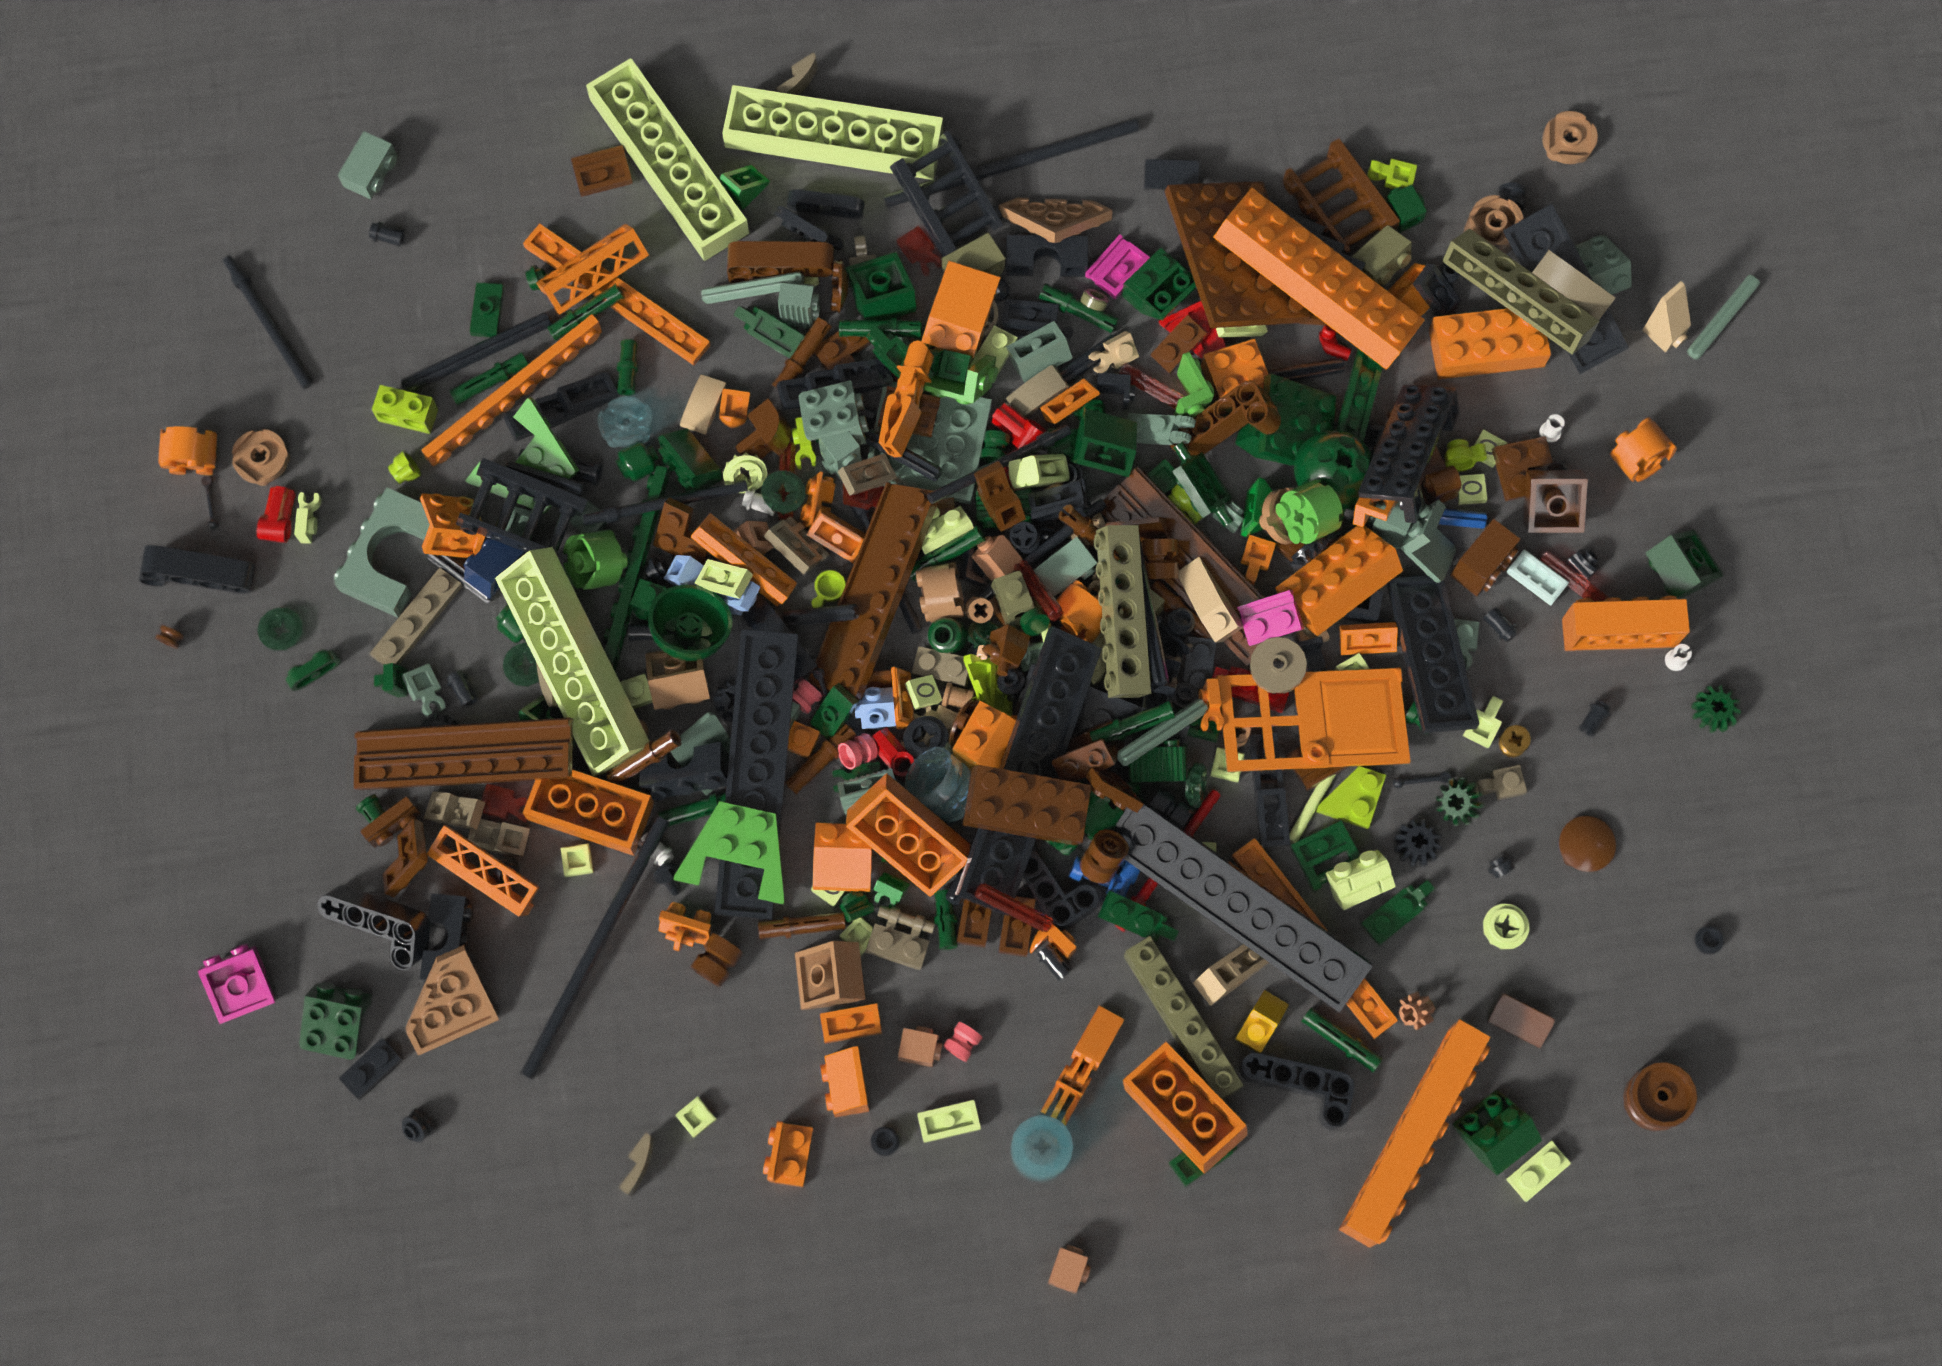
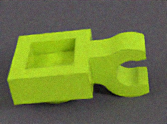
M1391 159L1389 165L1372 160L1368 168L1367 177L1373 181L1384 179V187L1395 189L1400 186L1405 188L1410 185L1413 186L1417 165Z
M802 417L795 418L797 428L791 429L794 445L800 444V450L795 455L796 467L802 469L801 460L806 457L811 460L812 467L816 466V456L812 451L811 441L807 440L805 436Z

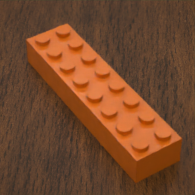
M1254 188L1248 191L1213 237L1386 370L1425 321L1424 318Z
M1460 1019L1448 1029L1339 1228L1340 1231L1369 1248L1386 1241L1393 1228L1389 1225V1222L1402 1212L1407 1202L1403 1199L1405 1193H1408L1410 1189L1413 1190L1421 1177L1417 1173L1419 1167L1427 1164L1435 1151L1431 1145L1438 1138H1442L1449 1125L1445 1121L1447 1116L1450 1117L1452 1112L1455 1113L1463 1100L1459 1096L1460 1092L1464 1091L1466 1087L1469 1088L1477 1074L1473 1068L1486 1058L1491 1048L1487 1045L1490 1036Z

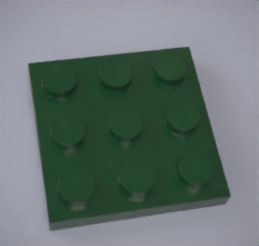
M1274 374L1264 376L1263 389L1270 395L1281 417V424L1272 434H1264L1260 431L1258 454L1294 465L1299 448L1308 438L1322 431L1334 430L1336 396Z

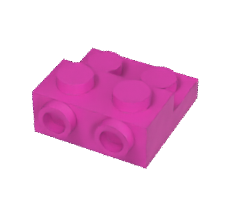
M247 943L230 950L232 955L222 959L219 954L203 960L204 966H201L198 970L219 1024L276 1002L256 945L250 948Z

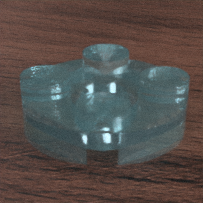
M635 397L614 399L608 403L609 407L604 412L601 410L598 415L600 433L610 447H626L636 441L646 443L650 439V433L654 426L652 411L647 404L645 406ZM623 419H629L631 422L627 425H621Z

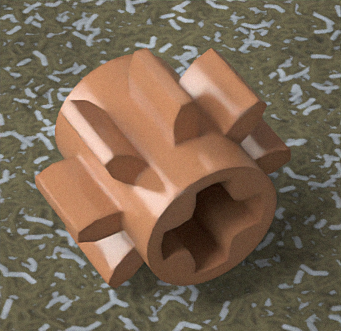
M1416 991L1400 1000L1403 1006H1401L1398 1014H1400L1405 1025H1414L1415 1030H1418L1434 1021L1431 1015L1436 1009L1429 996H1420L1419 992Z

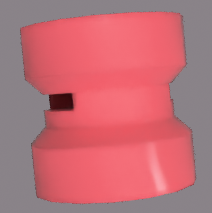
M866 733L856 736L854 741L847 740L838 747L839 758L848 769L859 767L862 762H870L878 754L875 741Z
M958 1022L954 1028L955 1034L952 1038L946 1040L943 1047L957 1058L967 1062L972 1055V1047L978 1045L983 1037L971 1027Z

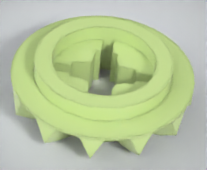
M745 452L743 456L738 457L734 455L730 462H726L723 471L724 482L729 484L745 480L749 491H752V489L757 490L764 484L767 478L766 465L764 461L759 459L757 454L751 456ZM740 467L749 470L750 479L741 474Z
M1499 904L1487 912L1483 920V934L1486 935L1490 944L1500 949H1514L1526 940L1529 933V921L1525 913L1517 906ZM1508 916L1509 926L1516 930L1508 931L1503 938L1502 928H1499L1497 924H1502Z

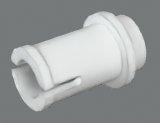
M1557 414L1549 416V419L1540 427V437L1546 436L1548 443L1556 442L1561 436L1562 427L1565 425L1564 419Z
M755 489L745 492L742 506H745L746 510L751 508L774 516L779 499L755 493Z
M1679 644L1670 650L1665 656L1667 667L1673 671H1680L1685 668L1687 661L1692 655V651L1687 653L1690 647L1685 644Z
M646 833L638 842V845L640 847L642 846L648 833ZM660 842L652 856L654 859L653 863L656 866L670 863L674 858L672 849L666 848Z

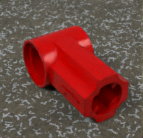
M1004 403L1001 407L997 408L992 416L991 422L1004 433L1010 435L1013 439L1012 443L1017 448L1036 440L1038 435L1046 432L1041 425L1031 419H1026L1008 403Z
M282 486L270 488L265 513L260 516L257 524L258 539L281 543L289 541L292 528L290 516L296 495L294 490Z
M887 727L879 730L872 736L876 743L879 757L893 770L894 775L900 781L911 782L918 776L919 765ZM902 762H911L908 771L898 772V767Z

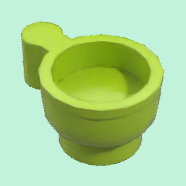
M1453 440L1447 444V451L1444 455L1446 467L1453 465L1457 472L1469 470L1474 467L1476 462L1487 460L1486 446L1480 443L1469 447V443L1466 440Z
M405 450L396 455L393 463L388 466L390 473L399 484L405 481H413L422 475L415 461Z
M1178 484L1175 485L1171 490L1172 494L1168 497L1183 512L1186 511L1196 524L1202 519L1201 515L1193 509L1191 500L1185 490Z
M827 570L817 576L815 591L818 596L812 600V608L824 607L826 602H836L841 598L846 583L844 577L839 572Z

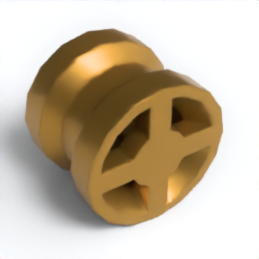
M1519 725L1510 726L1499 738V749L1507 757H1519L1530 745L1531 737L1526 728Z

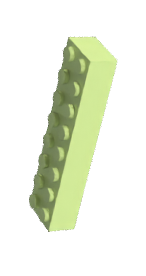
M631 58L586 85L590 101L704 261L727 248L729 243L738 241L749 234L745 216Z
M732 85L723 128V139L725 148L892 173L890 166L901 158L905 162L912 163L941 146L939 137L943 135V118ZM938 160L916 172L915 177L934 180Z
M553 547L528 551L495 579L564 718L570 717L574 719V722H572V735L592 775L605 774L608 770L642 750L645 744L649 742V739Z

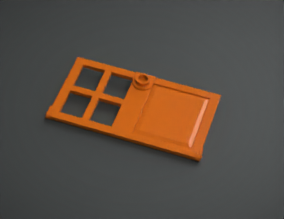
M1400 667L1306 672L1300 685L1294 689L1297 708L1296 716L1271 717L1268 692L1258 686L1261 717L1234 718L1231 686H1254L1257 684L1251 674L1216 676L1219 682L1222 703L1221 715L1224 718L1223 734L1227 772L1409 764L1411 762L1401 688L1402 671ZM1298 725L1302 757L1275 759L1272 726ZM1262 727L1265 759L1238 760L1235 728Z

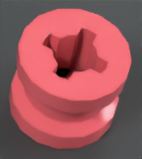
M804 679L798 683V688L793 691V702L800 705L801 711L809 714L815 702H819L823 698L821 693Z

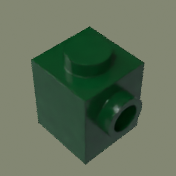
M1412 185L1405 188L1402 186L1397 187L1388 194L1386 203L1400 220L1397 228L1399 233L1423 223L1427 212L1424 207L1425 202L1422 195L1416 192Z
M640 579L630 603L634 614L648 621L652 602L667 588Z

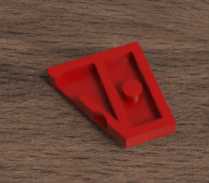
M1201 301L1166 317L1163 321L1159 320V324L1171 333L1189 315L1208 333L1207 337L1193 350L1201 359L1204 354L1228 347L1224 337H1218L1216 328H1210Z

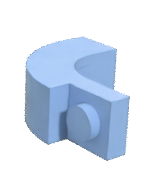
M676 555L664 580L673 586L696 585L695 581L704 565L691 556ZM750 581L741 599L720 593L716 594L726 602L731 614L741 616L743 611H748L754 605L760 586Z

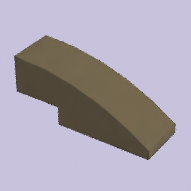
M1550 250L1547 251L1532 272L1598 320L1615 299L1613 295Z

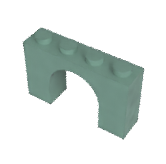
M387 487L383 494L377 496L374 502L373 513L370 518L364 520L357 542L354 541L349 547L348 558L344 566L341 565L335 573L334 584L340 592L399 618L412 594L406 585L374 570L373 554L377 545L384 538L395 533H408L420 539H425L430 524L422 503Z

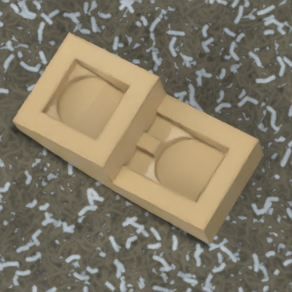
M700 375L685 408L680 426L706 435L716 416V408L722 398L723 389H726V382Z

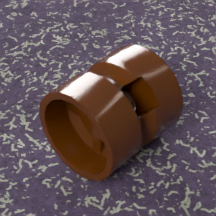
M1178 539L1142 540L1148 579H1178L1179 563L1174 560V557L1178 555Z
M1104 829L1098 831L1080 861V869L1084 876L1095 883L1104 884L1110 882L1128 854L1129 847L1127 841L1122 835L1113 830Z
M712 933L704 945L705 953H699L690 968L712 984L722 987L730 975L728 968L736 966L743 952L729 941Z

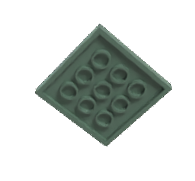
M897 382L889 386L897 388ZM887 386L883 387L874 426V430L879 433L881 432V427L878 426V420ZM923 387L922 394L931 395V392L925 391ZM940 397L941 403L932 438L912 434L906 448L940 466L943 470L942 475L937 481H932L886 455L897 476L890 483L935 491L977 470L992 399L980 397L975 403L961 404L954 398ZM870 446L868 459L884 453ZM975 483L943 500L971 505ZM884 484V485H881V486H878V487H879V488H884V487H885V484Z

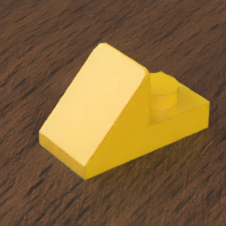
M1264 990L1235 1040L1261 1054L1289 1004Z

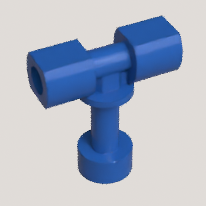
M1077 856L1068 877L1079 882L1082 877L1088 878L1082 873L1080 869L1081 857ZM1124 860L1119 874L1116 873L1114 878L1108 883L1097 884L1106 887V894L1112 891L1125 897L1130 885L1136 882L1140 870Z

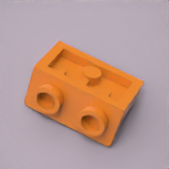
M777 1121L776 1128L771 1127L768 1145H773L771 1157L766 1156L763 1174L768 1175L767 1180L769 1182L804 1187L813 1128L785 1124L782 1121Z

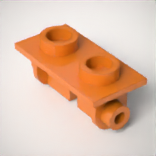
M821 471L810 478L806 485L805 493L808 494L807 504H804L800 514V519L803 520L802 524L806 528L813 524L821 507L829 512L831 511V508L822 506V502L832 503L836 484L832 477L826 476L822 479L823 472Z

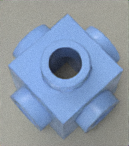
M870 687L865 690L862 700L855 707V717L861 718L862 729H881L883 727L896 726L893 687Z

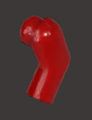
M1325 325L1319 332V340L1324 352L1347 361L1352 349L1338 344L1335 335L1336 331L1330 326Z

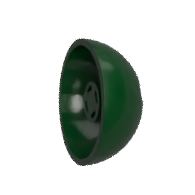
M1343 430L1322 431L1308 438L1299 448L1294 461L1295 478L1298 486L1311 480H1321L1320 484L1323 486L1329 485L1336 492L1341 502L1342 510L1355 506L1360 498L1358 491L1373 456L1367 445L1350 432Z
M678 585L668 588L654 599L649 609L648 623L655 643L666 654L679 660L697 661L710 657L723 647L732 629V615L726 602L715 592L696 585Z

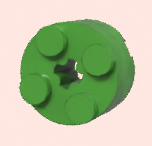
M1311 480L1286 492L1282 496L1280 503L1276 505V513L1282 519L1290 540L1295 544L1312 543L1337 531L1342 524V521L1339 522V514L1343 513L1339 497L1332 487L1320 484L1321 480Z
M611 530L573 535L567 539L564 545L563 554L567 553L568 562L564 563V570L570 583L576 588L588 590L614 585L619 581L622 570L627 567L626 554L621 552L620 546Z

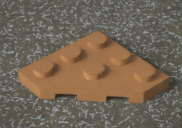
M1015 198L999 205L1002 217L1008 219L1013 224H1018L1028 229L1031 233H1036L1046 238L1047 241L1052 243L1061 242L1067 237L1078 235L1082 231L1098 227L1102 223L1112 220V209L1095 201L1083 200L1082 205L1066 204L1067 200L1045 199L1044 204L1041 202L1029 203V198Z
M464 945L436 957L405 1027L406 1033L418 1056L499 1020L495 1007Z

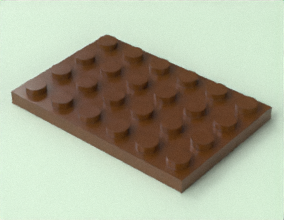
M1263 181L1168 185L1164 191L1210 328L1306 323L1311 317L1309 310L1213 238L1228 215L1251 188H1254L1270 201Z

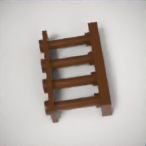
M1340 138L1330 143L1327 159L1298 176L1291 167L1285 171L1283 179L1285 190L1288 194L1294 195L1298 201L1299 209L1305 216L1308 215L1313 222L1325 226L1324 236L1345 244L1344 254L1349 256L1351 252L1350 246L1377 230L1381 231L1387 225L1397 231L1400 220ZM1331 168H1337L1342 175V179L1312 197L1304 184ZM1347 188L1349 190L1352 189L1357 196V200L1331 216L1327 217L1319 207L1320 204ZM1362 209L1367 210L1373 217V221L1342 238L1334 226Z

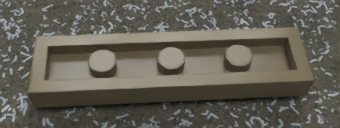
M439 567L369 653L371 657L382 665L388 663L400 665L463 587L462 583Z

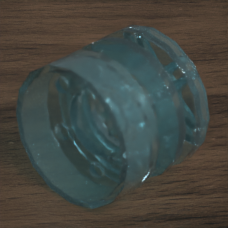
M934 747L919 755L911 764L906 774L904 786L909 793L942 821L950 823L964 817L972 770L964 763H961L947 749Z
M1044 1115L1030 1117L1021 1123L1013 1134L1010 1150L1012 1163L1019 1174L1030 1181L1040 1183L1052 1181L1063 1174L1070 1163L1073 1151L1072 1137L1066 1126L1054 1117ZM1040 1140H1043L1046 1146H1050V1149L1046 1150L1045 1155H1040L1039 1150L1033 1147L1038 1146Z

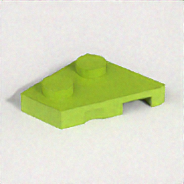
M973 654L964 656V663L977 698L1011 717L1013 715V702L1007 700V695L1003 694L997 685L1000 676L997 674L998 665L992 663L990 658L982 660L980 659L981 656L978 658Z
M1358 766L1318 805L1316 812L1368 830L1386 775Z

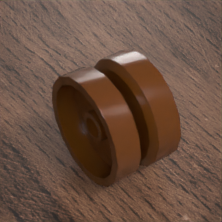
M1667 1062L1654 1063L1635 1073L1626 1083L1623 1093L1624 1108L1630 1119L1639 1127L1653 1132L1666 1131L1686 1121L1694 1112L1697 1102L1696 1086L1690 1075L1679 1066ZM1661 1094L1663 1100H1659L1657 1095Z

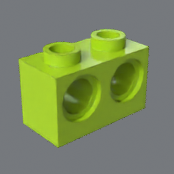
M380 385L372 411L379 422L430 434L438 408L432 397Z

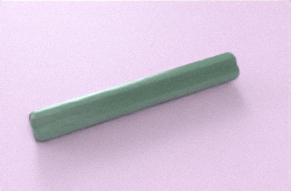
M794 272L702 289V300L706 304L780 292L781 281L805 284V278L801 272Z
M1748 275L1689 347L1687 350L1689 356L1698 360L1759 286V279L1753 275Z
M1202 699L1195 700L1175 713L1176 718L1160 723L1119 750L1116 756L1117 760L1123 766L1129 765L1203 716L1208 710L1207 704Z

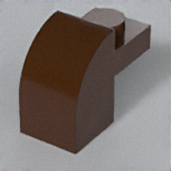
M768 398L747 415L757 430L735 446L742 456L745 452L751 456L757 454L759 459L762 460L772 450L779 456L789 444L791 438L790 424L781 410Z
M999 461L974 473L978 484V494L988 514L1001 532L1026 519L1020 500L1010 488L1004 468Z

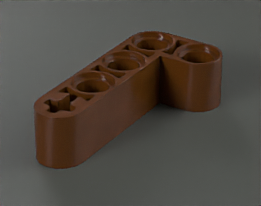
M731 242L728 244L727 257L729 283L754 280V276L771 277L794 272H801L804 277L830 276L833 274L834 247L826 242Z
M1245 381L1195 416L1196 423L1194 428H1179L1178 432H1186L1192 436L1190 443L1185 444L1191 455H1198L1201 452L1206 454L1247 423L1264 434H1272L1279 428L1281 417L1268 392L1252 381ZM1174 443L1173 445H1170V447L1173 449V447H1175L1178 444Z
M1391 412L1387 413V420L1389 419ZM1436 446L1421 481L1422 496L1427 505L1432 504L1436 500H1440L1443 503L1456 498L1462 486L1456 468L1453 465L1446 467Z

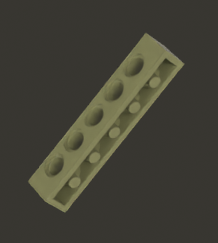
M1470 228L1451 241L1442 262L1572 355L1590 341L1600 322L1595 317Z
M1106 525L1096 530L1094 546L1098 551L1096 574L1100 578L1098 601L1100 606H1102L1100 629L1102 634H1104L1102 657L1104 662H1106L1107 673L1104 684L1108 691V698L1142 697L1151 694L1139 527L1138 525ZM1114 550L1118 552L1120 561L1115 559L1113 555ZM1116 578L1121 581L1122 589L1117 587ZM1118 606L1123 609L1124 617L1119 615ZM1120 634L1125 637L1126 645L1121 643ZM1122 662L1128 666L1127 674L1122 669Z
M1149 936L1126 950L1124 954L1125 960L1194 1071L1222 1100L1241 1090L1244 1085L1152 938Z

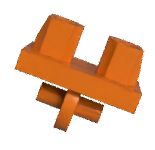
M672 902L666 911L661 910L659 915V932L666 933L665 939L675 941L673 949L676 951H681L683 944L691 947L694 946L695 942L705 945L711 935V913L698 910L694 919L684 917L686 907L683 904Z

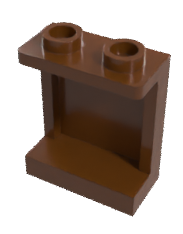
M1113 719L1071 737L1066 753L1052 760L1060 780L1074 782L1084 778L1091 768L1101 771L1115 765L1118 751L1125 745L1124 740H1116L1106 744L1104 739L1092 742L1090 731L1112 724Z

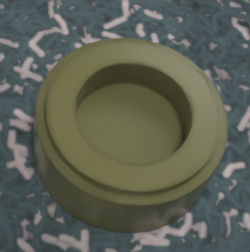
M1085 289L1080 299L1084 305L1097 311H1104L1109 302L1105 294L1094 289Z

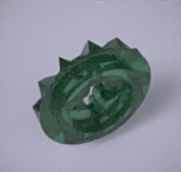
M789 471L771 473L764 480L761 489L764 504H767L772 512H781L783 515L788 512H795L803 504L806 493L802 480ZM782 483L785 491L791 493L786 496L784 502L781 499V495L775 493L779 491Z
M274 608L265 613L260 619L257 629L258 637L264 646L273 651H287L288 648L297 646V641L303 636V623L299 616L291 609ZM284 623V627L290 632L282 633L278 637V634L272 628H280L281 624Z
M988 621L985 623L973 622L967 630V641L973 643L975 649H978L980 645L991 644V639L986 638L987 635L990 638L991 631L1001 627Z
M521 643L512 647L506 653L503 660V671L507 679L516 686L530 687L535 683H540L536 660L528 644ZM524 655L529 663H534L533 666L529 667L528 675L525 674L522 668H518L519 665L523 664Z
M1199 762L1193 764L1186 778L1185 796L1189 806L1192 808H1199L1204 802V796L1206 795L1207 769L1203 763Z

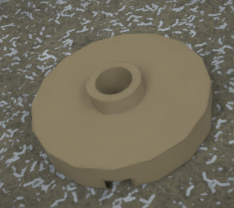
M1281 637L1266 639L1259 644L1251 656L1250 663L1251 675L1256 684L1263 690L1275 694L1291 692L1298 687L1305 677L1307 666L1305 654L1299 645L1290 639ZM1277 660H1280L1283 662L1284 666L1282 668H1276L1273 665V663Z

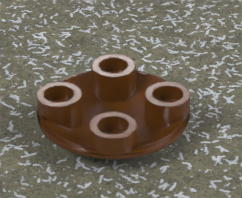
M842 259L833 261L832 285H837V287L832 289L831 311H836L838 314H840L848 296V274Z
M972 697L961 707L954 718L950 730V748L953 749L979 701L984 702L983 700Z
M1581 816L1574 818L1564 826L1559 837V849L1566 865L1583 872H1594L1605 868L1611 862L1616 851V840L1612 830L1605 822L1595 817Z

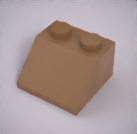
M664 651L645 654L647 679L654 710L661 708L671 709L676 705L686 703L697 704L703 700L710 699L703 659L697 661L679 660L671 657Z
M831 941L795 953L801 1010L847 1005L865 999L859 942Z

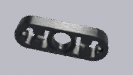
M793 189L789 191L787 207L793 211L860 219L864 214L865 201L854 196Z

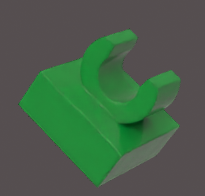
M884 872L877 880L873 889L878 892L875 895V902L879 903L882 896L885 895L891 900L888 908L895 907L907 893L910 884Z

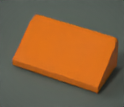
M1083 378L1040 407L1047 422L1056 424L1100 393Z
M822 507L806 533L808 537L851 563H854L866 535Z
M892 667L896 729L901 730L907 728L914 720L913 703L905 686V683L911 680V673L897 667Z

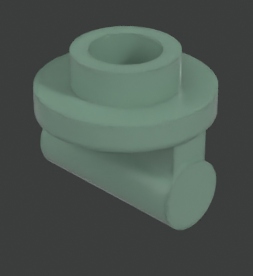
M1231 501L1229 504L1227 502L1224 504L1234 521L1226 525L1225 528L1234 533L1244 520L1242 515L1244 510L1234 501ZM1216 513L1212 514V517L1222 524Z

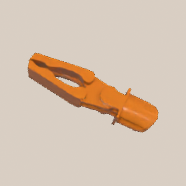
M918 340L913 341L909 345L903 366L897 365L901 375L894 394L887 397L879 444L892 457H902L921 415L919 403L925 382H932L928 374L934 355L923 342Z
M1100 1005L1098 1006L1072 1053L1071 1058L1074 1059L1070 1067L1067 1064L1064 1067L1040 1112L1047 1113L1059 1091L1063 1095L1056 1105L1051 1118L1056 1120L1067 1099L1071 1098L1073 1101L1061 1121L1063 1125H1067L1092 1080L1089 1077L1091 1071H1097L1125 1019ZM1081 1064L1085 1065L1081 1072L1078 1071Z

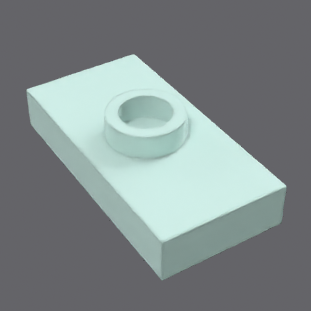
M1525 549L1506 572L1550 606L1569 583Z

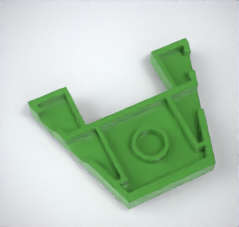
M532 397L527 398L514 415V418L533 433L535 437L517 459L516 463L573 479L579 471L561 441L557 440L546 417H543L538 410L535 400ZM479 462L465 481L480 488L482 480L480 476L476 475L480 465ZM496 484L492 486L490 492L506 498L509 491L507 487ZM525 494L519 496L517 500L518 504L533 509L535 504L533 498ZM552 505L546 506L543 514L547 513Z
M719 801L676 872L674 880L700 886L705 860L708 856L764 869L758 899L784 904L785 897L776 814Z

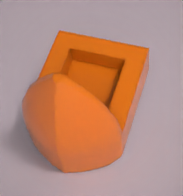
M723 389L719 419L724 425L733 429L746 423L750 392Z
M1047 921L1035 935L1029 951L1032 954L1048 940L1068 960L1076 952L1077 947L1074 945L1076 940L1065 929L1060 931L1055 925Z

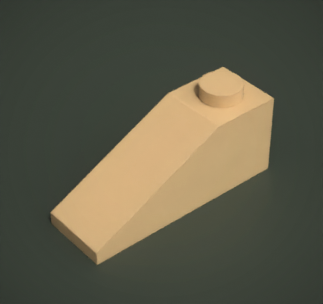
M1682 281L1661 298L1642 330L1665 353L1672 346L1677 349L1688 338L1686 332L1691 326L1686 288Z
M1201 557L1196 558L1179 570V579L1200 620L1215 642H1223L1243 629L1240 617Z
M1243 944L1209 967L1193 984L1209 1005L1212 1006L1269 962Z

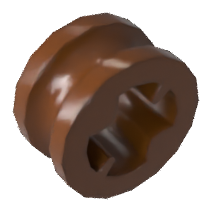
M161 625V633L157 634L155 639L169 647L178 649L180 646L178 641L183 640L184 635L170 627Z

